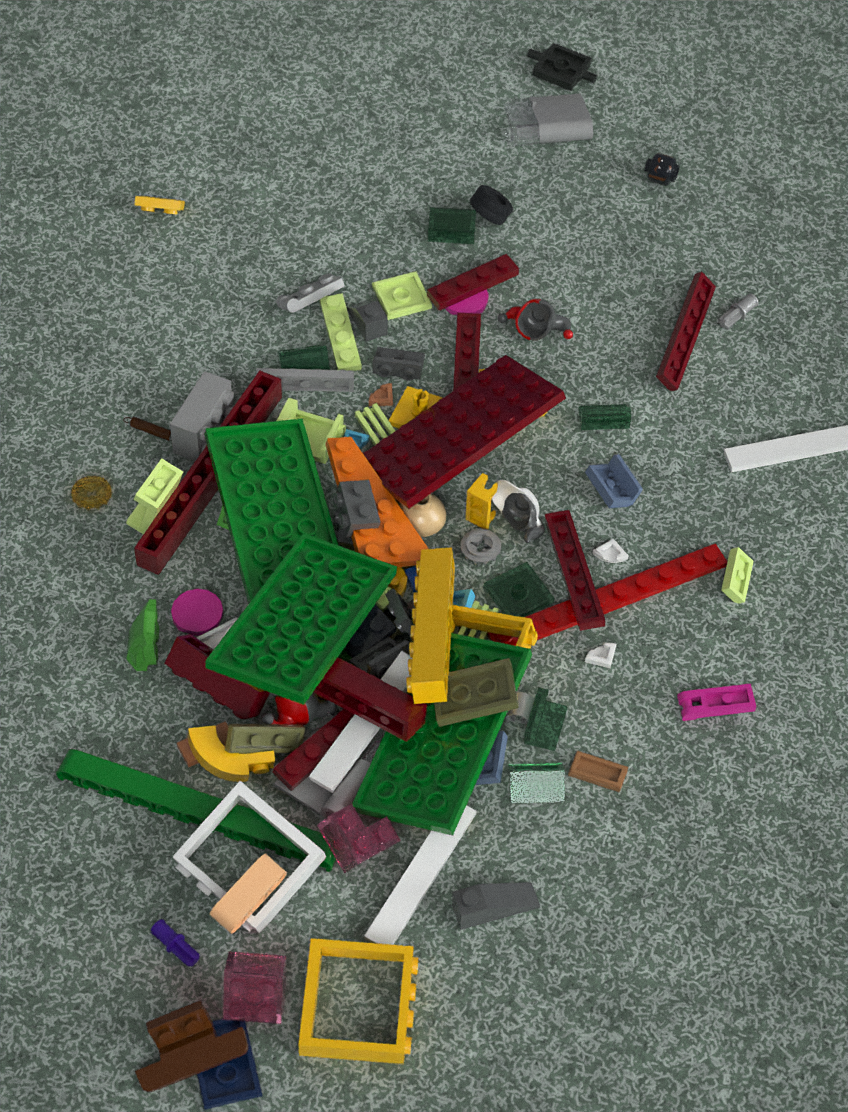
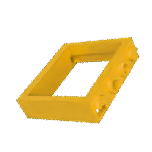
M453 605L451 633L454 632L456 626H464L469 629L518 637L516 646L531 648V646L536 644L538 634L530 618Z
M311 938L298 1044L299 1056L404 1064L405 1054H410L412 1037H406L407 1028H413L414 1010H409V1001H415L416 984L411 983L412 974L417 975L419 957H413L414 946ZM322 956L403 962L396 1044L313 1038Z

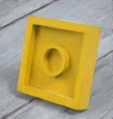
M407 386L389 422L392 427L399 429L443 397L428 393L426 390L423 391V389Z

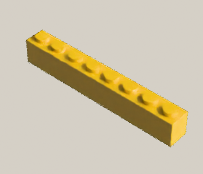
M452 547L421 550V558L416 560V592L413 594L415 608L412 609V619L415 625H411V638L414 642L409 643L410 657L412 659H408V672L411 677L406 679L407 692L413 694L414 704L447 702L455 578Z

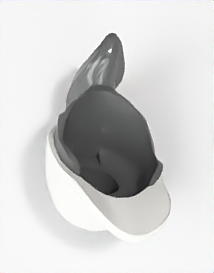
M498 480L496 482L498 484L497 492L492 497V500L502 512L503 517L508 520L515 530L525 531L523 539L526 543L542 536L545 528L538 518L539 503L534 494L527 488H518L506 480ZM514 517H519L522 521H516Z

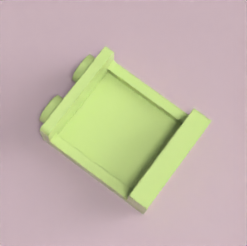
M288 398L277 421L303 418L314 461L326 464L329 458L325 445L327 438L343 437L346 431L343 415L338 414L334 421L298 410V400Z
M161 458L136 493L134 500L139 504L127 519L126 524L144 535L179 485L183 471Z

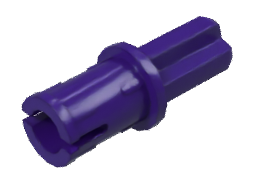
M163 919L158 920L152 926L150 933L166 946L168 953L172 952L186 966H194L197 963L200 955L184 940L183 934H177Z

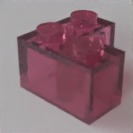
M352 804L331 814L317 824L344 874L401 841L388 817L365 828Z

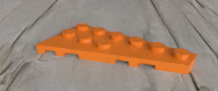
M327 438L325 445L337 488L340 482L369 480L381 522L379 528L353 531L351 539L355 552L397 567L416 566V560L421 558V550L429 548L393 496L382 485V480L353 438Z

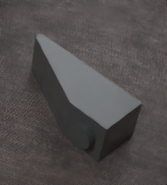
M532 882L478 884L453 891L452 908L460 930L541 907Z

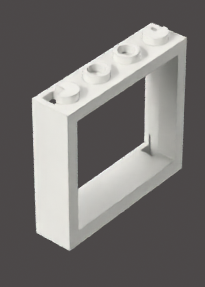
M239 781L175 853L173 858L178 863L175 867L187 879L192 875L199 881L196 886L204 894L209 896L213 893L220 900L227 892L188 859L240 800L244 801L307 855L305 860L256 916L251 915L242 924L249 932L255 929L260 933L323 862L326 855L321 848Z

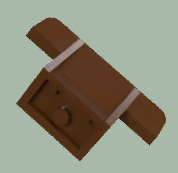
M201 1000L146 1022L147 1030L159 1049L161 1060L138 1069L135 1073L144 1091L153 1092L244 1055L248 1051L245 1031L243 1027H240L217 1037L213 1022Z

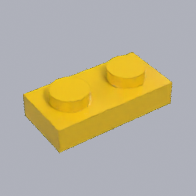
M135 196V205L141 206L142 211L155 212V208L164 209L163 213L177 214V211L184 210L185 206L184 200Z

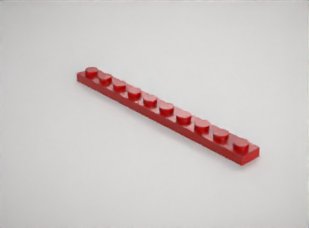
M715 543L598 588L596 592L603 614L725 568L728 561ZM570 600L524 617L532 619L535 631L538 634L537 640L578 625ZM487 632L489 640L516 646L519 639L518 637Z

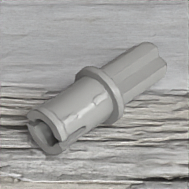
M749 293L740 302L733 303L730 310L719 318L720 326L728 329L738 320L745 319L746 314L758 306L757 297Z

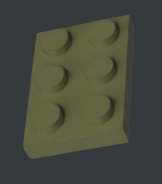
M510 658L449 672L447 702L434 703L436 720L439 727L519 708Z

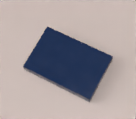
M244 1014L212 1021L217 1037L243 1027L248 1042V1051L240 1057L197 1074L204 1110L261 1097V1086Z

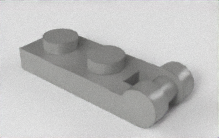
M324 274L318 278V281L301 286L299 291L290 296L280 295L277 298L276 304L279 308L294 313L344 287V283L341 277Z

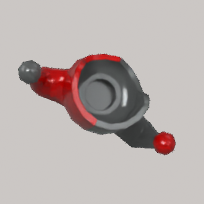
M535 298L529 300L523 306L512 307L506 313L498 315L500 323H506L508 319H514L518 332L528 340L537 341L543 339L551 330L563 331V337L566 340L573 337L570 319L556 314L553 306L543 299Z
M314 692L304 705L277 696L275 697L277 713L279 715L277 721L274 720V716L271 713H266L262 720L265 724L303 726L314 718L333 716L337 704L329 700H319Z

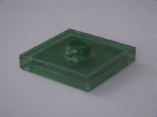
M528 562L485 582L483 586L501 612L507 615L526 617L555 602L554 596Z

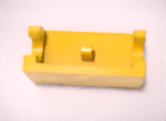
M482 473L467 490L465 519L482 529L488 530L489 524L496 516L495 510L491 512V498L497 492L498 484L495 483L492 485V488L485 489L488 475Z

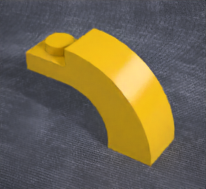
M216 725L188 728V743L194 757L204 769L218 778L233 782H246L249 779V771H253L254 774H264L269 772V769L274 768V751L247 754L228 753L217 736Z

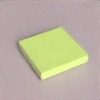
M416 271L372 282V288L388 320L432 309V303L427 297V293Z

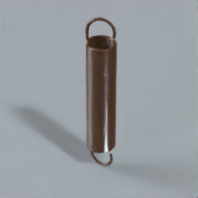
M137 417L130 418L131 427L170 441L171 430Z

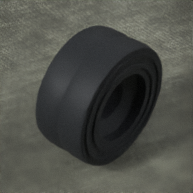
M480 185L470 199V204L477 213L497 225H502L513 211V206L509 200L500 192L487 185Z

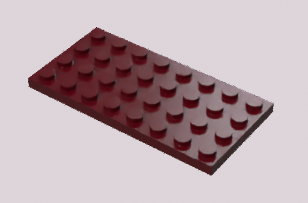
M505 355L483 371H480L469 381L460 385L456 390L441 398L430 408L421 412L417 417L402 425L391 435L383 438L378 444L363 452V454L382 480V485L393 498L410 509L565 400L566 397L563 390Z

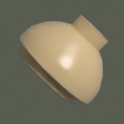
M432 493L410 509L400 502L398 504L420 537L436 534L443 528L446 522L445 506Z

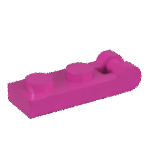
M751 684L689 690L677 695L678 703L683 708L681 710L683 721L755 712L756 710ZM699 702L700 706H693L692 703Z

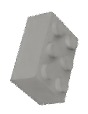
M206 371L203 372L170 423L173 453L196 461L207 445L204 435L205 429L220 427L233 408L232 400L234 393L231 389V380Z

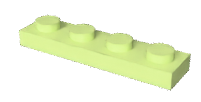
M343 294L321 298L320 305L337 370H361L362 365Z

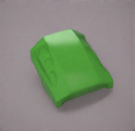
M156 599L148 600L129 630L127 661L136 671H147L148 665H157L158 646L156 643L159 642V622H157Z

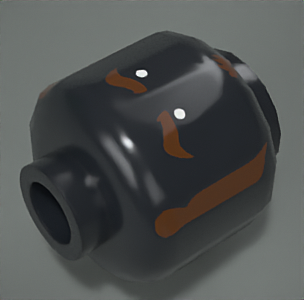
M657 153L652 159L648 158L644 171L648 172L649 181L668 186L671 182L676 181L680 165L677 164V160L674 157Z

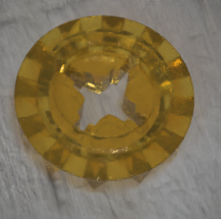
M87 476L79 479L73 485L71 496L78 508L84 507L87 511L90 508L99 510L100 506L103 504L107 505L109 498H112V490L110 484L104 478ZM88 491H96V496H87Z

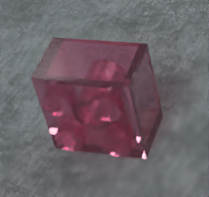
M229 951L224 970L223 1020L281 1024L285 1006L287 956Z

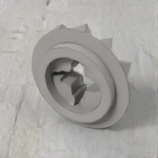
M474 529L463 536L461 540V553L465 555L466 560L470 559L474 564L484 562L486 565L490 560L495 561L498 554L501 553V541L490 530ZM484 540L485 548L478 552L476 546H479Z

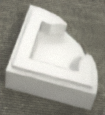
M614 539L593 550L594 556L610 563L623 562L628 560L629 557Z
M604 643L603 646L590 650L585 658V662L611 668L617 644Z

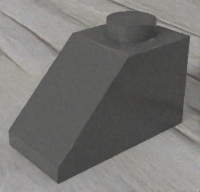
M367 300L346 307L366 342L388 334V317L378 301Z

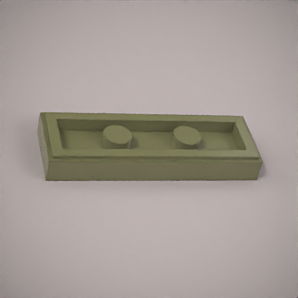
M229 724L225 751L228 753H257L266 751L292 753L303 744L305 727L302 725Z

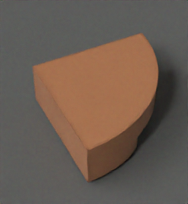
M392 383L383 384L369 397V406L375 403L378 406H393Z

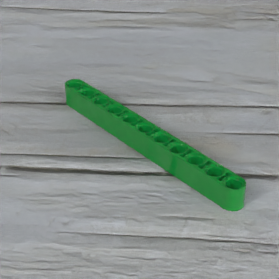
M69 749L56 772V776L61 781H64V779L69 780L78 787L87 790L89 788L98 790L99 794L111 798L114 796L123 799L122 802L137 807L139 805L148 807L149 811L160 815L165 813L174 816L173 819L187 824L191 822L200 826L223 800L76 749ZM238 804L212 831L213 833L214 831L224 833L223 836L236 841L241 839L250 842L249 845L263 850L265 848L275 851L274 854L289 859L291 857L300 859L301 863L307 857L302 850L257 812ZM291 823L324 851L326 858L319 866L326 868L327 872L332 871L342 848V843L330 835Z

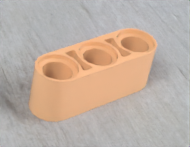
M263 854L211 910L210 916L230 934L234 933L286 877L287 872L267 854Z

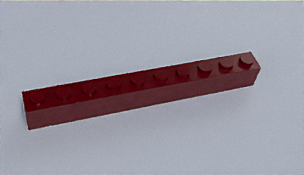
M259 370L220 427L265 422L282 398L281 379ZM207 445L134 547L137 566L159 575L218 491Z

